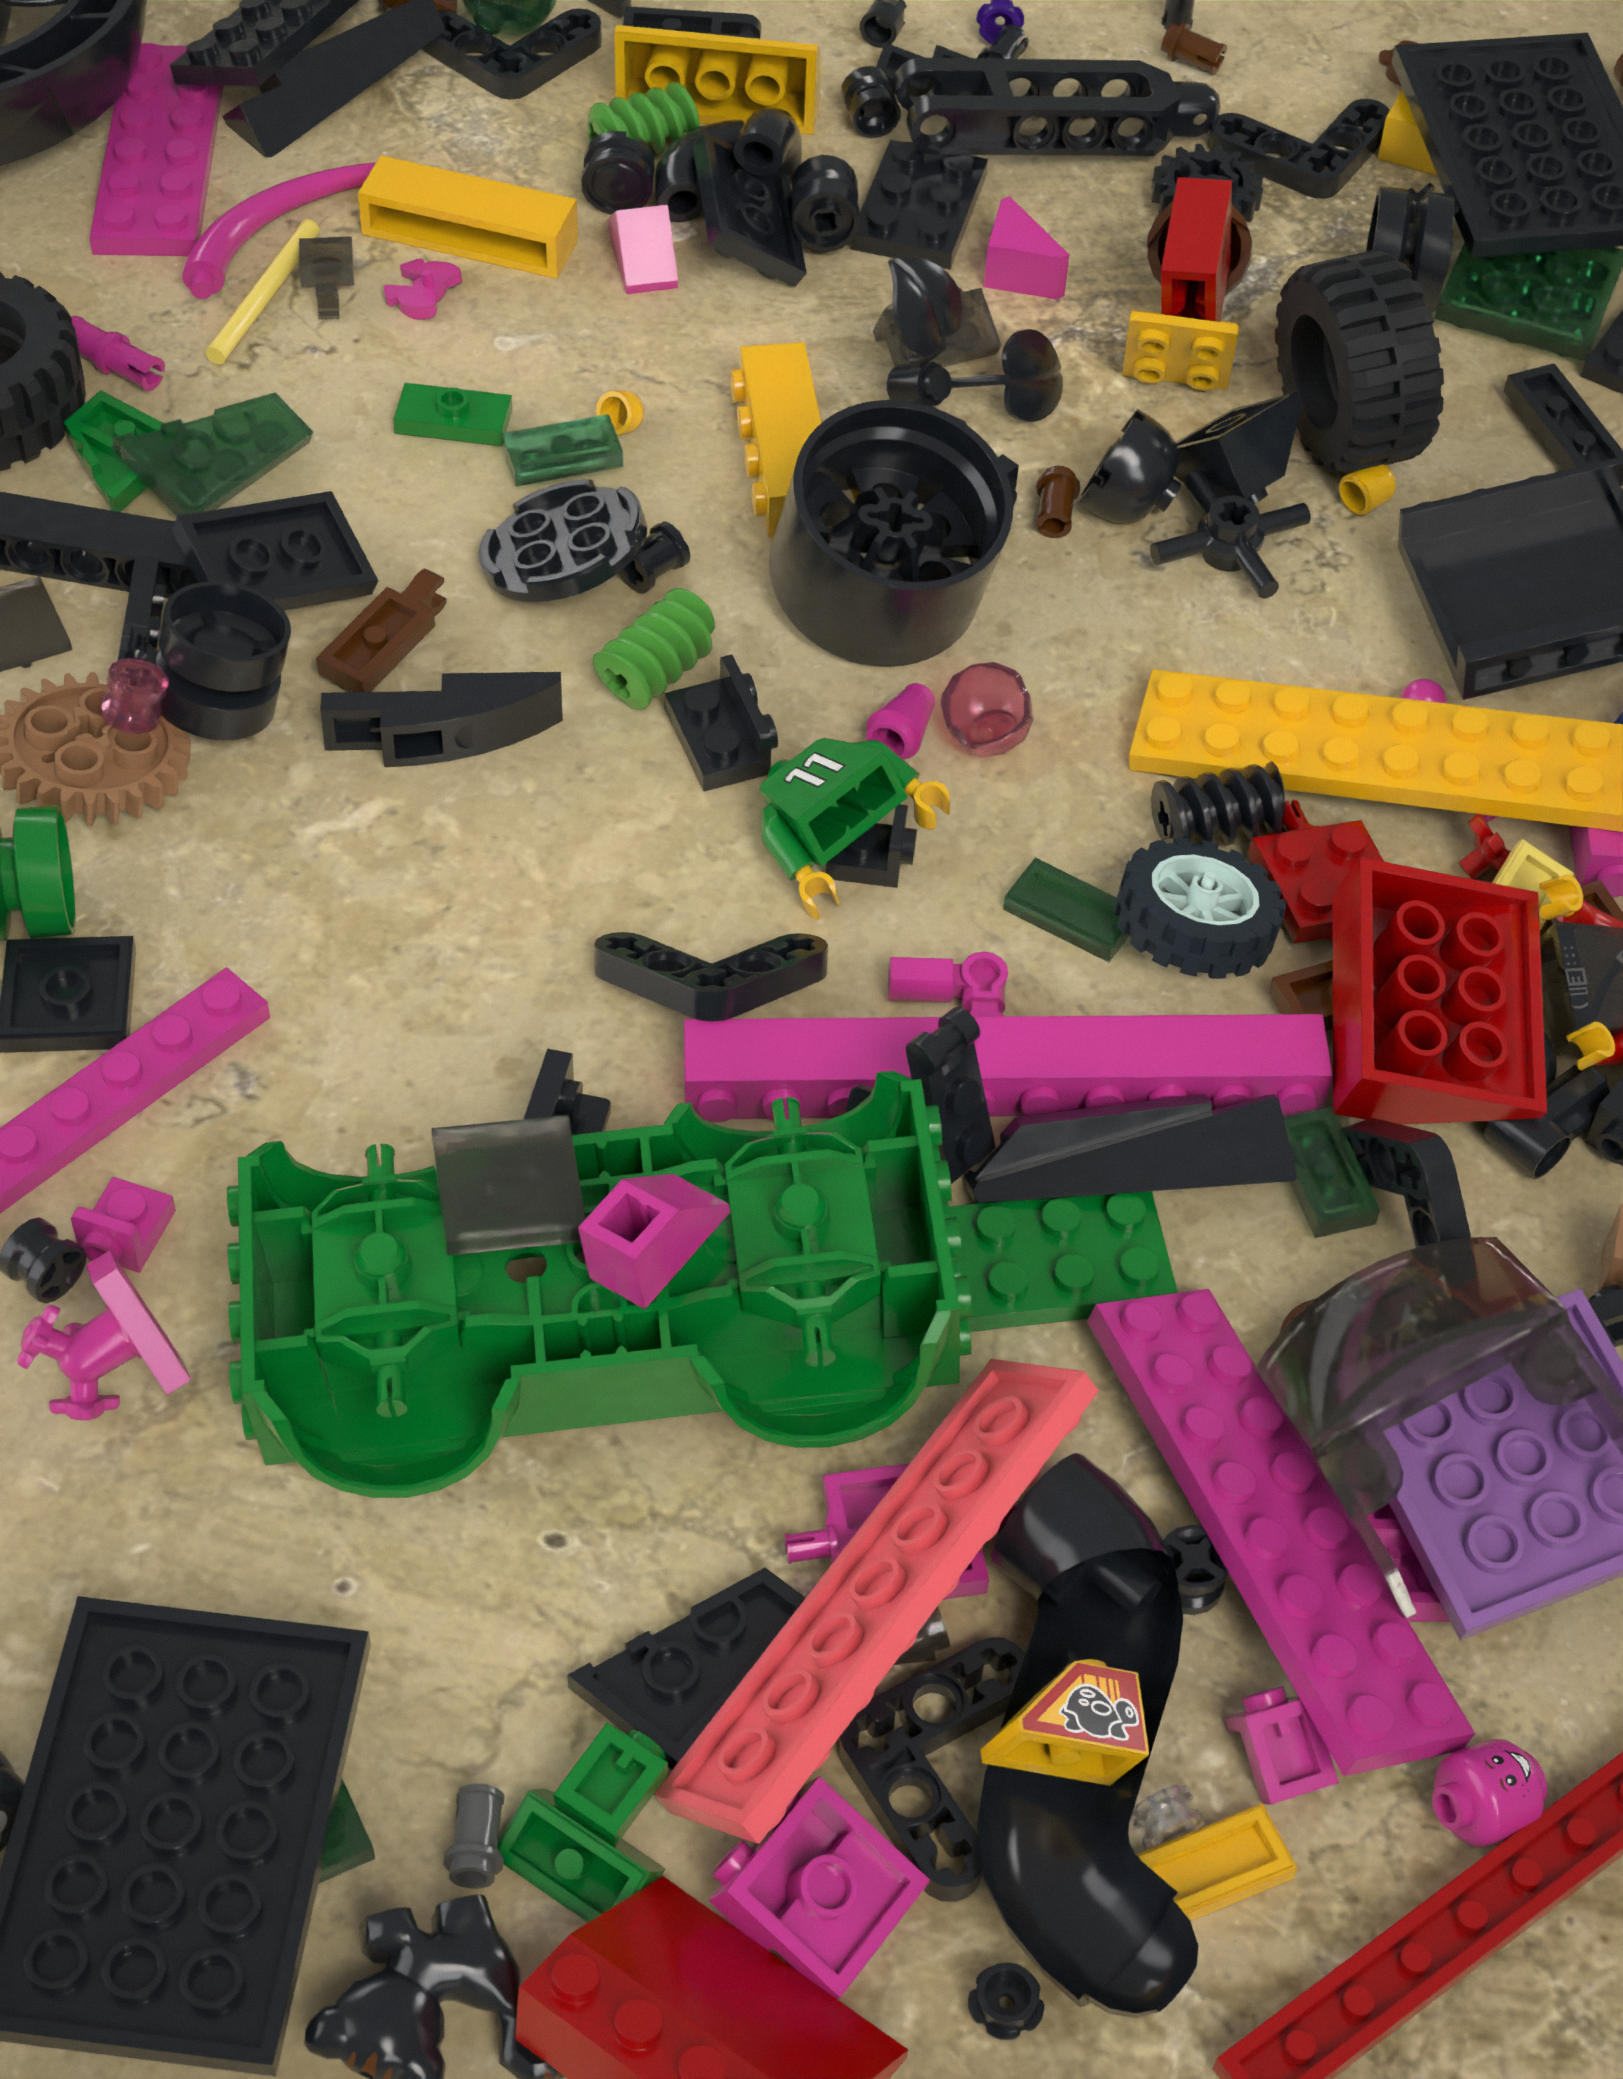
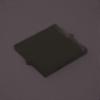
M40 576L0 587V672L18 666L29 668L32 666V662L72 650L71 641Z

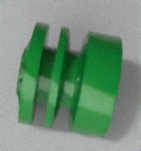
M60 805L16 809L13 822V837L3 838L0 827V941L8 939L11 926V912L21 911L23 922L30 938L75 933L76 910L72 860L65 818Z

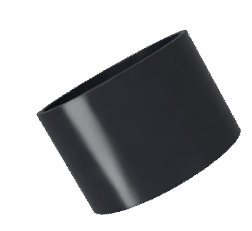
M900 400L870 401L850 406L827 418L809 435L800 450L770 548L769 572L772 587L782 610L789 620L809 640L824 650L846 660L865 665L893 667L915 664L930 659L951 647L961 638L973 621L1011 529L1014 509L1013 493L1009 478L1001 461L987 442L965 423L946 412L919 403ZM850 489L855 503H852L842 491ZM919 503L924 505L920 510L917 509ZM861 553H866L865 558H863ZM968 557L970 564L947 558ZM878 563L894 565L895 569L885 570L875 566Z

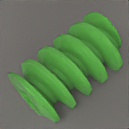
M672 82L664 90L658 87L651 88L646 92V95L639 92L632 93L627 101L624 98L617 97L613 98L609 105L601 102L595 103L590 108L587 131L589 142L606 132L626 131V137L636 141L641 137L646 143L650 142L655 154L662 155L666 150L665 138L668 137L670 143L683 136L685 132L688 133L700 126L697 108L687 89L680 83Z
M675 588L668 591L661 601L654 603L647 613L637 617L631 626L624 628L619 633L616 639L607 642L601 652L593 655V665L597 676L627 706L636 710L646 709L650 705L652 697L661 696L665 692L667 684H673L680 680L683 674L682 671L691 670L695 667L698 659L710 654L713 649L710 634L715 629V620L710 607L699 596L689 590Z

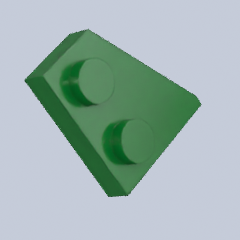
M102 390L97 392L64 421L68 440L112 511L121 512L188 451L185 434Z

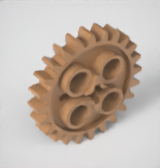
M95 672L89 673L86 683H77L75 678L70 673L64 675V685L58 687L44 678L41 679V693L23 687L20 689V702L6 700L4 702L5 715H0V774H2L3 790L17 789V803L19 804L28 803L36 799L37 807L60 805L65 823L71 819L74 813L83 814L87 826L93 825L97 814H105L112 824H118L119 812L124 810L139 819L142 818L143 803L160 809L163 807V794L173 796L178 794V781L187 779L191 739L187 738V732L175 727L160 715L153 704L151 695L146 698L143 697L144 685L134 684L128 689L121 688V680L120 682L114 681L115 676L108 684H101Z

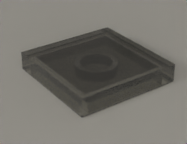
M568 1115L431 1128V1143L447 1256L581 1242L578 1227L586 1218Z

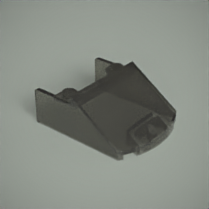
M1470 1237L1427 1244L1380 1260L1334 1285L1303 1309L1279 1333L1255 1368L1269 1395L1281 1411L1284 1420L1308 1460L1312 1463L1315 1472L1339 1512L1346 1520L1349 1529L1373 1569L1381 1578L1386 1591L1403 1618H1409L1416 1614L1415 1608L1396 1564L1367 1518L1369 1514L1392 1501L1403 1484L1404 1472L1384 1431L1509 1363L1525 1389L1542 1403L1564 1406L1584 1398L1623 1456V1398L1571 1324L1567 1308L1497 1237Z

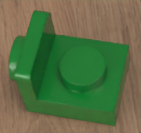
M606 1723L554 1792L555 1805L617 1845L650 1798L669 1775L668 1762L664 1760L666 1755L662 1748L645 1734L631 1729L626 1735L609 1723Z

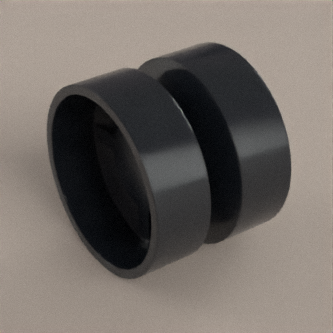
M228 582L195 583L183 587L171 595L164 608L159 638L160 650L157 653L151 686V698L160 715L175 727L192 735L208 739H242L264 730L271 723L275 714L281 685V673L285 665L291 635L290 621L284 610L266 595L249 587Z

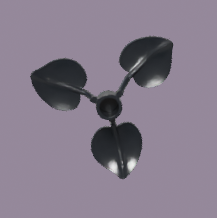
M904 257L888 261L893 280L892 309L895 329L904 348L918 355L910 356L909 364L897 365L890 371L887 378V393L890 400L909 401L933 407L941 404L949 396L952 388L1005 385V409L1016 420L1036 422L1046 418L1054 411L1061 399L1063 377L1060 373L1061 364L1050 340L1043 333L1033 329L1019 330L1009 337L1002 351L1004 374L951 378L945 368L936 362L930 361L946 351L947 341L945 337L956 333L962 324L963 305L957 284L947 271L928 260ZM957 418V419H959L960 421H962L963 423H965V424L967 425L966 421H964V420H962V419H960V418Z

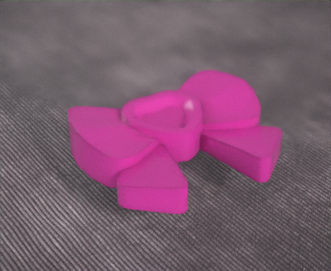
M419 258L400 265L401 275L414 280L413 286L384 285L383 290L388 306L399 304L400 311L407 317L423 320L436 316L437 303L447 293V288L460 284L463 281L460 268L454 264L442 261L424 263V260Z

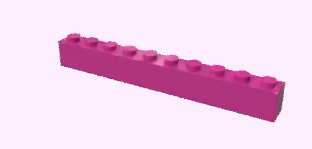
M1323 1014L974 1017L980 1028V1037L974 1043L989 1117L1031 1116L1205 1094L1212 1102V1110L1264 1095L1275 1094L1279 1098L1282 1114L1286 1116L1297 1117L1306 1114H1323L1333 1076ZM941 1017L727 1019L724 1021L684 1019L685 1103L691 1102L693 1110L703 1119L711 1122H723L730 1119L773 1120L771 1104L779 1098H783L785 1119L788 1120L787 1097H793L799 1101L801 1118H834L843 1115L846 1111L850 1092L854 1086L863 1084L873 1088L877 1072L895 1071L911 1078L905 1047L920 1033H933L938 1029V1021Z

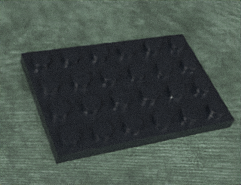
M1588 32L1395 45L1392 57L1393 67L1445 194L1454 195V218L1470 257H1494L1497 255L1546 253L1577 249L1592 250L1623 246V107Z
M82 1596L77 1597L0 1869V2042L276 2077L370 1652L369 1631Z

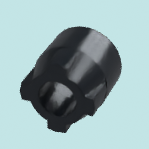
M874 0L860 21L859 28L863 39L868 44L877 48H883L885 42L892 44L905 25L904 10L907 7L906 3L903 0Z

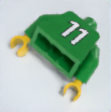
M829 738L816 740L791 761L786 759L776 762L768 773V779L760 786V793L767 804L761 812L764 845L789 880L797 879L800 883L799 894L804 909L811 918L820 919L818 909L812 900L819 893L829 894L832 896L837 906L840 905V898L832 877L824 872H814L812 867L815 863L822 867L906 800L908 796L914 800L915 822L924 829L933 830L936 828V814L930 806L939 807L944 813L950 814V796L945 785L937 781L923 783L918 781L920 773L881 741L867 740L850 743Z

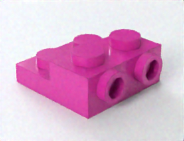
M819 1776L801 1787L786 1807L782 1820L773 1829L768 1831L759 1844L754 1843L750 1847L741 1840L723 1857L712 1872V1876L721 1885L708 1901L744 1934L769 1951L775 1949L798 1972L836 1999H839L931 1880Z

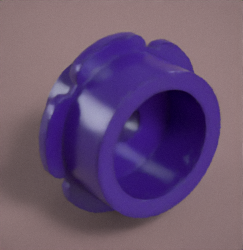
M992 0L990 4H983L979 8L976 17L977 23L980 24L979 33L988 43L993 44L1001 29L1006 25H1016L1022 28L1024 26L1022 9L1018 6L1015 7L1012 0ZM1003 17L1005 22L1001 25L997 24L996 18Z

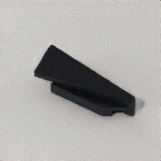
M411 0L298 53L259 86L262 92L261 95L239 104L222 117L229 128L261 155L268 158L273 157L444 33L445 25L432 0Z
M1205 1094L1015 1117L1000 1134L1001 1143L980 1168L976 1172L969 1170L964 1175V1186L974 1202L992 1203L1289 1182L1297 1179V1172L1279 1098L1275 1094L1264 1095L1216 1110H1212V1102Z

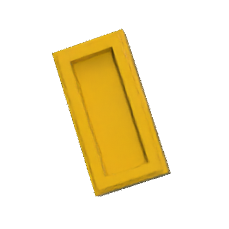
M1263 1803L1136 1854L1144 1864L1178 1892L1175 1902L1190 1921L1295 1878L1298 1869Z

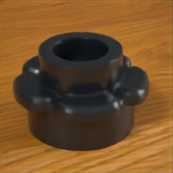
M999 1963L986 1968L977 1976V1987L971 1990L968 1996V2010L974 2022L986 2026L988 2035L999 2040H1014L1020 2036V2032L1024 2030L1033 2031L1039 2025L1044 2014V2002L1039 1999L1041 1988L1039 1982L1026 1968L1015 1963ZM1002 1997H1009L1014 2005L1009 2009H1005L1000 2006L999 2000Z

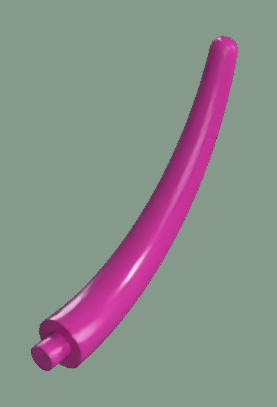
M376 162L332 168L300 176L269 187L238 203L214 221L196 242L183 269L182 279L184 284L199 299H207L211 294L219 292L224 286L225 276L233 257L241 246L256 232L278 217L309 202L342 191L362 187Z

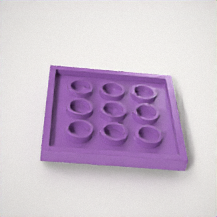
M1581 1288L1335 1381L1331 1392L1460 1641L1623 1576V1362Z

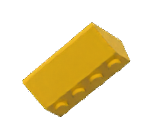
M622 25L615 26V98L620 97L627 101L632 93L639 92L646 95V92L651 88L658 87L664 90L669 83L677 82L684 86L692 97L698 111L700 124L708 125L740 119L745 124L746 120L756 111L765 108H780L788 111L795 119L800 134L814 135L821 93L822 55L818 45Z

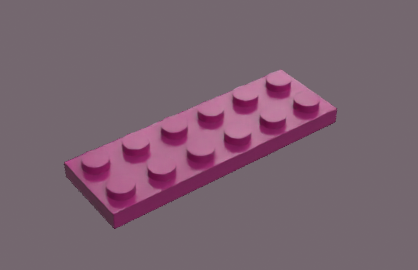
M141 43L138 62L129 81L128 88L114 103L90 233L92 255L189 256L192 248L201 237L224 85L175 84L170 64L187 51V46Z

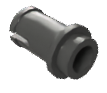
M469 1784L461 1787L457 1793V1813L453 1846L445 1851L443 1865L450 1871V1881L460 1887L470 1889L488 1887L494 1883L495 1875L503 1870L504 1856L497 1848L502 1805H504L505 1795L496 1787L486 1784Z

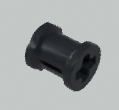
M666 521L657 523L650 528L649 536L646 537L636 557L619 572V575L632 590L638 593H646L655 586V581L659 576L671 568L676 570L689 563L691 557L689 547L676 527Z

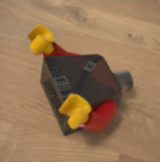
M1565 874L1539 883L1540 890L1545 891L1551 903L1540 907L1541 917L1544 920L1556 918L1559 921L1554 923L1540 937L1542 995L1555 1055L1564 1056L1582 1051L1583 1058L1576 1061L1577 1067L1581 1071L1594 1064L1613 1068L1622 1066L1623 921L1591 906L1583 900L1580 884L1571 875Z

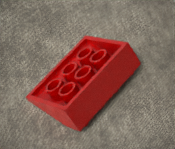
M1360 857L1332 895L1333 1114L1364 1120L1376 1118L1401 1125L1541 1119L1547 1113L1538 892Z
M664 1876L570 1933L519 1986L515 2040L567 2079H890L906 2060L909 2050Z

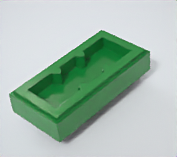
M405 382L393 418L394 433L502 446L513 410L512 395Z

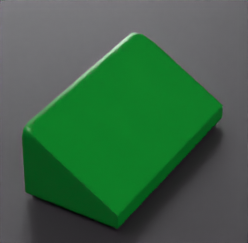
M548 1789L528 1790L498 1842L497 1850L504 1856L503 1864L586 1922H590L661 1878L665 1871L662 1865L622 1838L615 1845L555 1805L554 1793Z

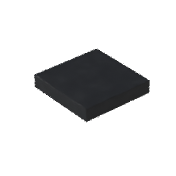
M134 936L6 940L0 998V1053L110 1050L129 1037L136 960Z

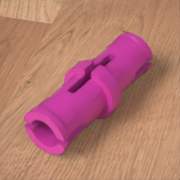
M75 315L71 317L72 325L76 331L79 353L93 361L97 370L107 375L110 372L116 373L139 385L140 388L146 391L154 390L160 384L163 376L149 369L152 367L160 372H165V363L161 358L152 356L131 345L128 337L117 331L115 333L113 331L106 332L85 321L80 316Z

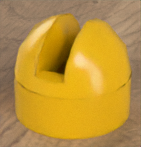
M615 390L604 393L596 406L598 423L610 435L631 433L642 424L645 415L644 405L640 397L627 390Z

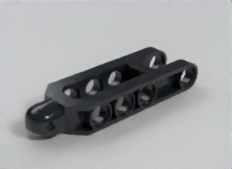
M916 58L902 64L896 71L893 79L897 100L904 109L909 111L906 121L912 142L923 153L932 155L1155 156L1166 148L1173 137H1198L1207 133L1211 128V123L1219 116L1221 107L1219 94L1208 84L1195 81H1173L1170 73L1140 60ZM926 77L933 81L931 90L923 96L915 97L906 92L908 85L916 78ZM1024 78L1030 81L1029 90L1024 95H1013L1009 83L1014 79ZM1070 78L1079 82L1077 91L1069 97H1056L1053 95L1054 88L1060 81ZM1121 79L1127 82L1126 89L1120 96L1103 97L1101 95L1103 87L1111 80ZM1205 114L1206 120L1201 125L1193 123L1197 115ZM938 115L947 119L946 126L937 134L928 135L920 131L921 124L930 116ZM1036 116L1046 119L1044 128L1035 135H1023L1019 131L1021 124L1029 117ZM1080 117L1093 118L1095 120L1093 128L1087 134L1075 136L1069 133L1070 125L1074 120ZM1130 117L1144 121L1140 131L1132 136H1122L1118 133L1120 124Z

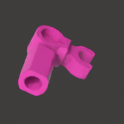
M985 951L968 956L963 964H954L953 959L890 957L888 1001L951 1003L952 998H960L962 1008L967 1010L973 1017H1005L1003 1012L1005 1010V987L1008 968L1001 957Z

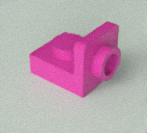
M112 1177L93 1210L80 1206L77 1207L71 1217V1222L77 1244L84 1249L89 1260L93 1261L110 1250L121 1267L140 1273L176 1209L173 1196Z
M1284 1686L1264 1690L1241 1698L1245 1711L1224 1718L1228 1732L1241 1733L1263 1804L1272 1805L1339 1783L1330 1752L1299 1697L1287 1698Z

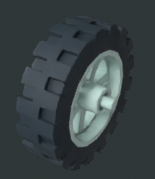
M1174 838L1173 843L1168 844L1164 840L1154 841L1150 843L1148 850L1141 847L1133 854L1131 861H1128L1114 905V915L1119 916L1118 928L1123 935L1129 934L1132 937L1130 944L1141 953L1144 951L1149 952L1153 955L1152 961L1166 968L1171 964L1180 967V973L1190 976H1197L1198 972L1208 973L1209 978L1224 979L1227 973H1234L1236 977L1250 973L1253 965L1259 968L1266 962L1280 930L1286 910V903L1284 899H1279L1282 892L1280 886L1276 881H1269L1266 878L1268 872L1258 863L1251 865L1246 862V856L1238 851L1231 849L1228 853L1218 849L1219 844L1204 840L1202 844L1191 843L1190 838Z

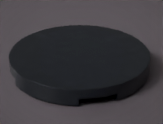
M591 479L563 482L538 490L514 503L515 513L503 521L496 529H487L479 546V561L489 585L500 595L524 602H545L564 599L597 587L623 570L636 557L645 542L647 521L638 498L626 487L622 486L619 489L595 487Z

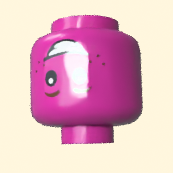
M1489 1739L1455 1751L1440 1761L1434 1776L1432 1805L1440 1823L1445 1828L1451 1830L1457 1838L1473 1847H1489L1505 1841L1519 1829L1536 1821L1542 1815L1544 1801L1547 1796V1783L1539 1763L1531 1754L1506 1739Z

